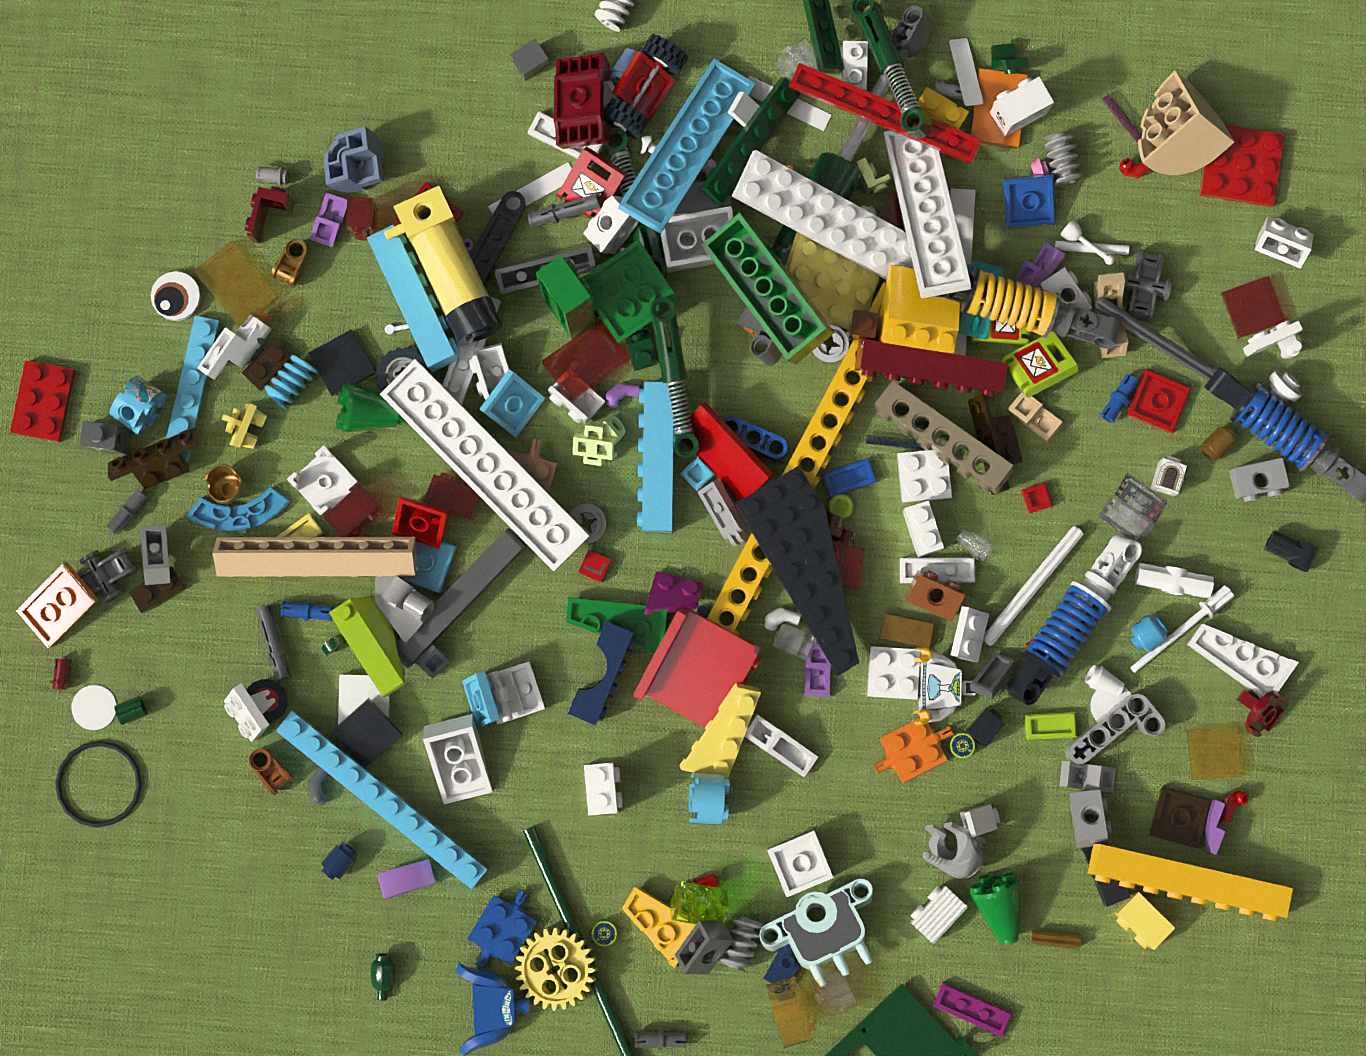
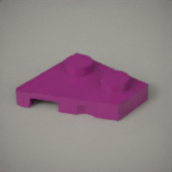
M656 571L644 614L651 615L653 611L666 609L667 612H674L681 605L689 609H697L704 583Z

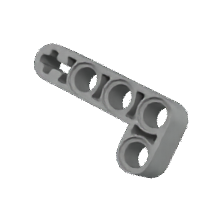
M1130 694L1070 742L1066 747L1065 756L1070 762L1084 764L1132 724H1135L1145 735L1157 736L1164 731L1165 721L1144 695ZM1134 698L1139 699L1141 702V709L1138 712H1134L1130 707V703ZM1115 714H1119L1122 718V724L1118 728L1113 727L1111 724V718ZM1151 717L1157 721V728L1153 732L1149 731L1146 727L1147 720ZM1095 730H1100L1103 734V740L1099 744H1095L1092 740V733ZM1087 743L1093 748L1092 750L1090 748L1082 750V758L1073 756L1076 753L1075 747L1083 748Z

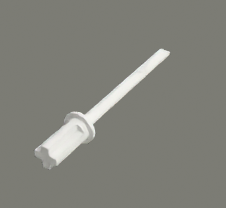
M1224 585L1204 603L1201 601L1199 603L1202 607L1200 611L1170 634L1166 642L1152 652H1148L1130 667L1131 670L1136 673L1205 615L1213 618V614L1235 597L1231 590Z

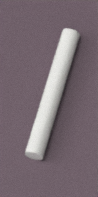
M1055 240L1054 247L1060 251L1096 253L1082 242ZM1092 243L1105 254L1129 255V245Z

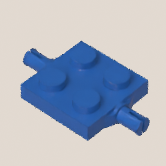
M519 891L513 903L504 901L496 895H493L467 937V939L479 945L483 951L477 962H475L477 966L481 964L480 967L485 969L491 956L500 958L511 965L537 920L527 915L521 908L529 896L527 893L524 894V891Z

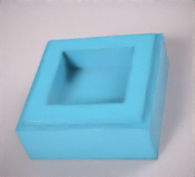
M699 457L680 473L696 492L715 476Z

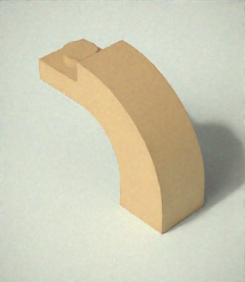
M1106 273L1098 276V281L1094 282V305L1100 297H1103L1123 310L1124 273ZM1094 307V313L1104 315L1101 312L1097 311ZM1120 325L1114 348L1105 349L1099 347L1101 358L1126 355L1128 338L1123 326Z

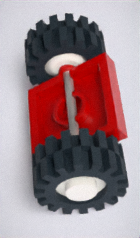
M651 34L641 52L635 53L611 92L618 99L611 98L603 112V119L609 125H612L613 128H620L625 131L627 136L639 139L676 81L669 74L678 75L688 60V55L683 50H680L679 46H675L673 42L667 41L666 38Z

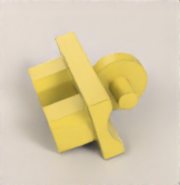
M246 403L239 420L237 419L241 411L235 408L231 417L223 415L222 420L228 422L225 432L232 434L234 427L237 426L229 445L253 449L258 437L247 432L249 424L251 423L262 428L267 415L257 410V406Z

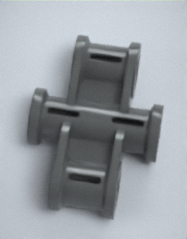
M1139 249L1135 260L1134 274H1127V271L1124 270L1121 272L1124 273L1125 277L1124 291L1130 292L1126 312L1133 317L1146 319V322L1151 323L1156 297L1162 298L1163 301L1168 300L1172 280H1159L1164 260L1163 253L1155 255L1145 253L1142 249Z
M127 548L113 553L104 560H101L99 557L101 554L99 550L93 551L79 560L80 564H84L87 569L78 574L79 577L95 595H102L103 604H107L123 594L122 590H118L115 584L139 571L138 567L133 566L129 559Z

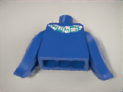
M458 962L456 972L463 979L474 983L472 984L475 1035L467 1039L459 1048L462 1056H466L472 1051L505 1039L510 1034L511 1027L515 1025L514 1014L529 1013V998L514 999L513 988L509 986L508 981L503 976L494 972L471 968Z

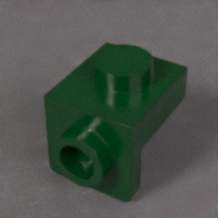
M1014 43L991 46L992 70H1004V74L1019 73V68H1028V58H1016Z
M639 329L625 339L634 371L658 365L648 330Z

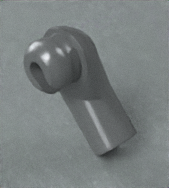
M318 767L307 784L309 800L318 806L324 805L327 801V795L323 793L321 785L329 774L321 767Z

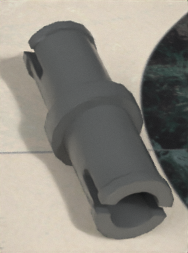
M658 1029V1032L635 1031V1048L657 1047L658 1050H663V1047L686 1048V1031L663 1032V1029Z

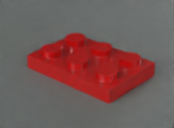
M25 360L10 433L60 443L75 370Z

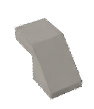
M1062 761L1059 786L1085 790L1100 789L1101 792L1114 793L1116 768Z

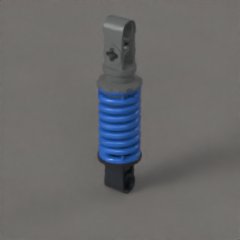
M1219 367L1204 388L1234 408L1229 420L1232 422L1243 421L1241 426L1245 429L1253 423L1250 433L1255 435L1260 431L1257 435L1259 440H1264L1268 436L1265 440L1267 446H1271L1275 441L1273 450L1276 452L1284 447L1280 453L1281 456H1288V461L1295 464L1299 471L1302 472L1309 467L1315 471L1318 477L1325 474L1360 502L1364 503L1366 501V473L1339 455L1340 448L1337 446L1333 447L1328 443L1330 433L1322 429L1316 430L1314 423H1308V419L1300 417L1299 412H1292V407L1285 406L1284 401L1277 400L1274 394L1269 395L1268 390L1260 382H1256L1248 389L1224 369ZM1338 467L1340 469L1346 467V472L1348 474L1346 476L1340 475L1339 477H1337L1338 473L1336 469Z

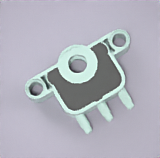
M857 879L829 894L822 892L807 893L800 898L796 905V910L761 928L759 934L761 945L766 950L774 951L790 944L800 965L811 970L820 987L827 985L820 967L834 961L842 975L846 976L850 971L843 956L856 949L865 964L872 963L870 952L864 942L865 928L856 911L871 902L873 897L872 885L865 879ZM863 887L869 893L866 897L859 898L855 895V890ZM812 908H821L825 911L826 916L820 922H812L808 919L807 914ZM768 932H775L778 935V939L773 943L765 941L764 937Z

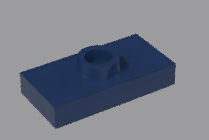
M790 944L779 949L763 978L777 987L790 984L800 966Z

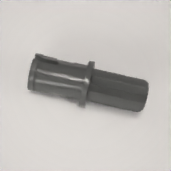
M135 489V492L124 505L119 506L120 510L107 524V528L112 533L118 535L132 518H136L135 514L149 498L138 489Z

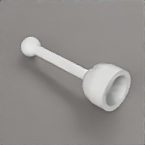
M1071 220L1062 231L1060 236L1067 241L1080 240L1104 258L1106 264L1112 265L1115 259L1112 255L1105 254L1082 236V229L1074 220Z

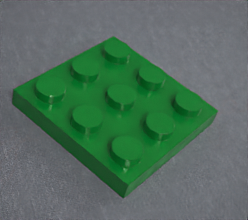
M637 240L579 279L580 281L584 279L591 288L594 307L618 343L652 321L650 307L657 298L667 297L675 305L680 302L640 240ZM660 303L656 306V312L659 316L670 309L665 303Z

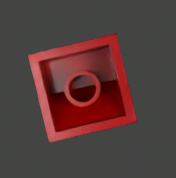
M400 495L392 534L400 537H415L418 543L440 549L448 531L452 513Z

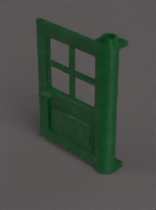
M902 983L824 1055L848 1056L863 1042L875 1056H979L961 1036L953 1040Z

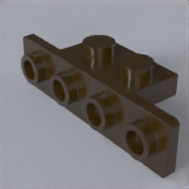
M985 394L969 399V411L972 416L977 440L1012 465L1022 463L1023 459L1011 414L992 417ZM983 463L985 472H987L990 466L987 463ZM1008 480L997 494L1010 489Z
M197 427L184 430L175 436L162 439L155 444L139 448L135 452L113 459L108 463V478L110 481L133 473L143 488L147 489L189 472V465L181 453L199 446V430Z

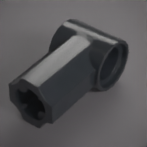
M1275 530L1272 531L1264 548L1265 551L1288 561L1290 566L1304 572L1309 571L1319 550L1310 543L1301 540L1296 541Z

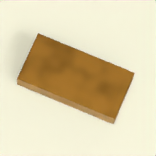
M884 614L880 639L929 649L934 624Z

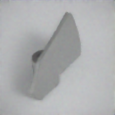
M397 576L375 577V603L403 641L408 642L431 615L435 606L434 602L414 590V587Z

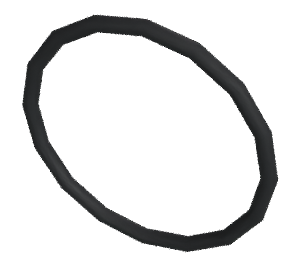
M103 741L85 743L71 751L59 766L55 782L57 798L65 813L79 824L96 828L113 825L128 816L138 802L142 786L139 768L132 756L118 745ZM97 746L115 749L125 756L134 769L136 779L134 797L127 809L114 819L102 822L81 819L70 811L62 797L60 784L64 768L71 758L86 748Z

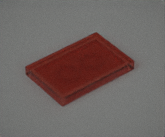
M600 320L543 359L541 363L568 398L573 401L629 362L630 357Z

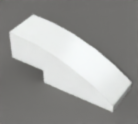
M753 712L744 737L805 778L818 756Z

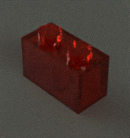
M442 472L440 476L433 474L424 503L473 521L481 497L465 481L463 484L455 482L454 476Z
M358 484L323 519L341 537H358L363 531L361 527L367 522L372 523L380 516L379 510L382 506L363 486Z

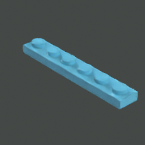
M194 316L167 438L197 426L208 376L197 367L217 339L220 326L219 320ZM191 449L181 453L187 463Z

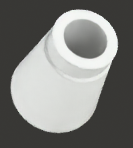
M1093 665L1085 679V683L1089 684L1090 688L1116 696L1121 694L1125 685L1103 666Z

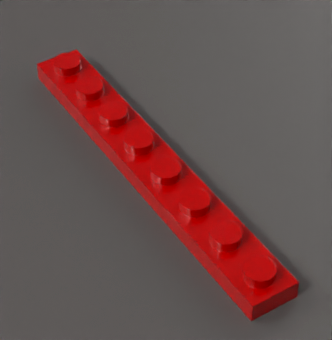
M798 63L789 88L969 164L972 163L981 139L932 118H930L932 130L929 135L921 139L915 138L902 128L900 122L902 114L896 103L802 63ZM920 119L914 122L913 128L919 124Z

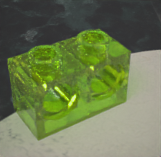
M678 881L670 901L671 920L695 925L699 920L723 921L729 908L727 890Z

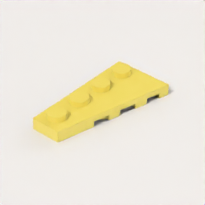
M738 683L734 684L719 706V712L713 721H709L705 727L706 731L700 740H696L692 746V752L687 759L684 758L681 762V770L693 773L723 774L724 779L729 778L760 697L761 691L759 688Z

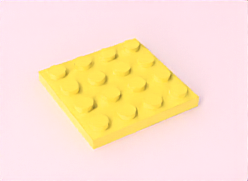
M796 232L785 266L827 323L834 324L848 331L851 315L854 310L869 311L880 277L799 232Z

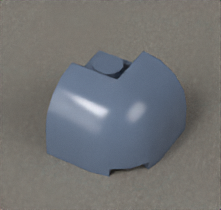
M365 126L335 136L336 140L330 145L328 152H324L326 185L340 192L365 191L366 186L384 181L382 162H385L382 146L377 136Z

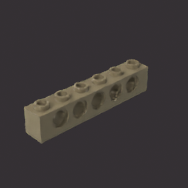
M894 381L889 384L876 401L875 407L878 411L876 414L886 422L893 421L898 425L896 428L906 436L911 434L918 439L916 442L927 451L931 448L937 452L936 456L947 465L950 462L958 467L956 471L967 479L972 477L978 481L977 486L986 493L992 491L997 494L1014 472V466ZM900 407L909 408V412L905 416L896 414L897 409ZM919 421L929 422L928 428L925 430L917 429L916 425ZM944 434L949 437V441L945 444L936 442L939 435ZM960 449H967L970 452L963 459L958 458L956 453ZM980 463H987L990 466L989 470L985 473L978 472L976 467Z

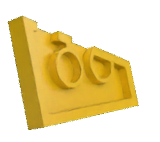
M635 885L622 909L637 927L648 936L657 950L661 951L670 965L675 968L678 963L675 953L698 922Z

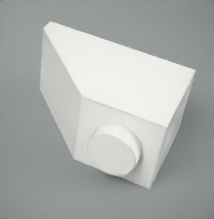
M991 804L959 812L963 827L968 831L970 837L998 829L996 823H1000L999 814L996 808L992 809Z

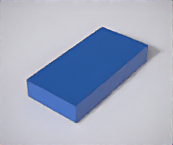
M870 459L822 474L829 498L877 483Z

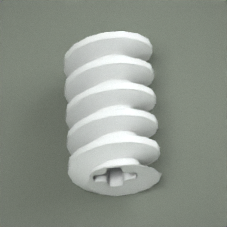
M605 0L600 2L599 7L601 10H596L595 16L609 29L620 32L621 30L616 23H625L621 14L629 16L630 12L625 7H634V3L631 0Z

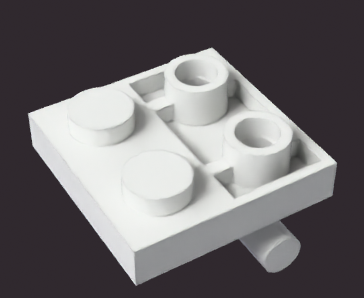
M1290 320L1275 326L1276 328L1270 330L1271 333L1269 334L1265 330L1254 335L1253 338L1248 340L1249 344L1243 348L1246 357L1277 344L1280 347L1282 358L1291 359L1298 355L1302 345L1297 341L1295 335L1303 330L1299 321L1291 324Z
M530 661L486 675L492 681L493 690L491 692L493 699L498 702L500 707V719L496 721L497 725L545 709Z

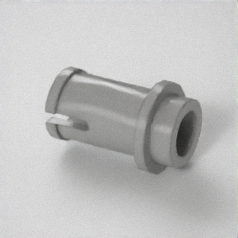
M944 80L935 83V92L948 99L963 101L960 85L944 83Z
M281 166L279 169L257 167V182L278 183V186L288 183V169H284Z

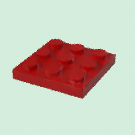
M1224 124L1234 143L1211 163L1203 167L1199 196L1273 207L1284 134Z

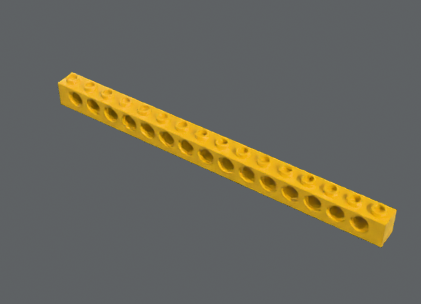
M885 282L868 312L880 314ZM853 340L783 473L784 475L800 466V462L804 459L811 460L814 464V469L810 472L802 471L813 489H815L820 477L816 476L820 467L825 469L831 458V455L827 454L831 446L837 447L843 435L839 432L842 425L848 426L854 414L851 411L854 402L859 404L866 392L862 389L865 381L871 382L873 378L862 376V371L854 370L859 340ZM848 373H856L859 376V383L850 384L846 379V375ZM838 394L845 395L848 399V404L845 406L837 405L835 396ZM824 417H834L837 425L833 428L826 427L823 423ZM814 438H822L825 442V448L822 450L815 449L812 446ZM752 534L707 619L737 635L740 632L736 630L739 621L745 622L751 609L747 608L751 598L756 600L763 588L759 586L762 577L768 578L773 569L767 558L760 560L755 557L754 550L759 545ZM747 568L755 570L757 574L756 579L752 582H748L743 578L742 573ZM735 590L742 591L745 595L744 602L740 604L734 603L731 599V593ZM723 612L732 614L734 620L731 625L724 626L720 623L719 616Z

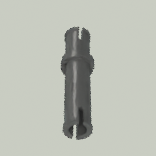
M595 193L556 206L555 204H550L546 209L528 213V220L533 228L551 222L556 224L561 219L598 208L601 209L602 201L599 194Z
M271 605L255 609L269 653L267 658L271 660L276 681L292 677L286 659L287 651L281 643Z

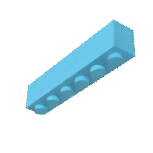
M391 225L367 237L427 367L431 372H435L459 360L456 354L459 348L454 338L449 339L446 333L449 327L443 315L439 317L435 310L439 306L434 295H428L425 287L429 286L424 274H418L415 266L418 265V261L413 251L409 253L405 244L408 243L405 234L403 233L390 240L386 238L384 231L394 227V225Z
M644 382V388H639V403H644V413H639V428H643V438L638 439V452H643V462H638V477H643V487H638V502H642V512H637V526H642V533H672L674 428L672 420L674 418L671 417L673 415L671 413L672 409H670L672 405L669 404L671 400L668 399L670 396L667 395L669 387L666 386L667 384H663V382Z

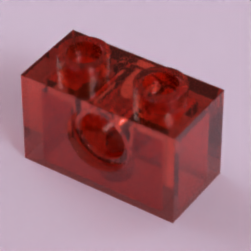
M347 197L346 228L351 236H355L356 240L367 241V237L377 233L378 208L373 198Z

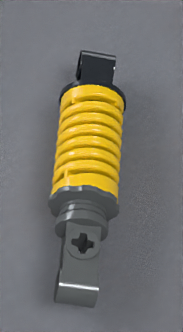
M975 267L971 274H969L971 289L936 296L961 303L962 313L977 315L982 305L980 316L986 318L989 314L990 320L994 321L998 317L999 323L1003 324L1007 320L1009 326H1014L1016 323L1018 329H1023L1027 323L1026 330L1028 332H1035L1041 335V337L1047 338L1050 332L1058 333L1061 337L1069 336L1105 349H1111L1116 346L1121 324L1114 317L1100 315L1075 307L1073 303L1066 304L1061 302V294L1058 292L1041 290L1038 287L1032 288L1031 285H1023L1018 281L1013 282L1009 278L1005 280L1002 276L995 278L994 274L986 273L978 267Z

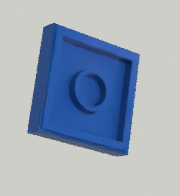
M1052 173L1003 178L1006 228L1055 223L1054 179Z

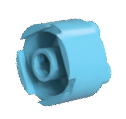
M692 773L691 778H695V784L690 783L688 808L689 812L694 813V818H689L690 823L721 824L722 820L728 819L729 807L724 803L725 794H729V779H724L723 774Z

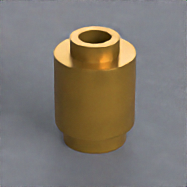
M1218 426L1202 442L1203 446L1199 450L1213 463L1217 459L1221 460L1237 443L1234 439L1236 434L1227 426L1224 428Z

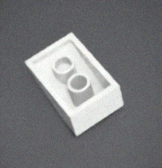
M472 714L424 726L423 741L444 804L492 792L479 734Z

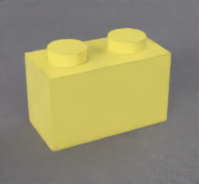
M1134 891L1130 895L1131 898L1126 899L1114 912L1119 917L1116 922L1126 931L1130 928L1137 935L1134 938L1135 941L1144 949L1149 947L1155 950L1175 927L1139 892Z

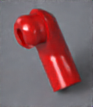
M1130 158L1122 159L1119 167L1123 175L1133 178H1141L1152 170L1143 162L1138 164L1130 161Z
M1234 790L1223 798L1222 803L1225 806L1220 816L1221 822H1233L1234 809L1242 804H1247L1249 800L1246 792Z

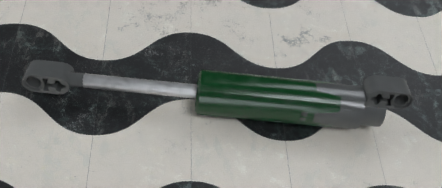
M916 5L906 9L892 34L903 63L906 58L915 57L920 52L933 27L932 20L921 7ZM881 74L872 91V94L884 99L891 88L886 76ZM858 117L839 155L830 152L821 153L808 179L849 201L862 177L861 170L852 163V160L872 122ZM786 225L782 226L771 247L784 266H786L797 232ZM746 306L737 324L749 334L755 336L750 346L752 354L764 364L774 365L779 361L782 353Z

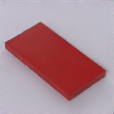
M706 402L701 404L689 417L699 442V449L696 455L739 501L760 489L773 475ZM688 438L682 439L692 450V441Z

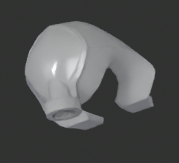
M953 822L945 823L944 828L953 832L957 838L958 848L955 851H949L944 843L945 831L934 824L926 825L925 830L932 835L928 842L932 854L923 852L924 860L948 875L959 879L969 878L979 870L983 863L982 847L985 846L986 839L980 836L970 838L965 828Z

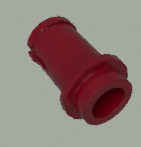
M55 658L53 681H50L53 684L52 689L67 690L68 685L71 684L68 682L71 660Z

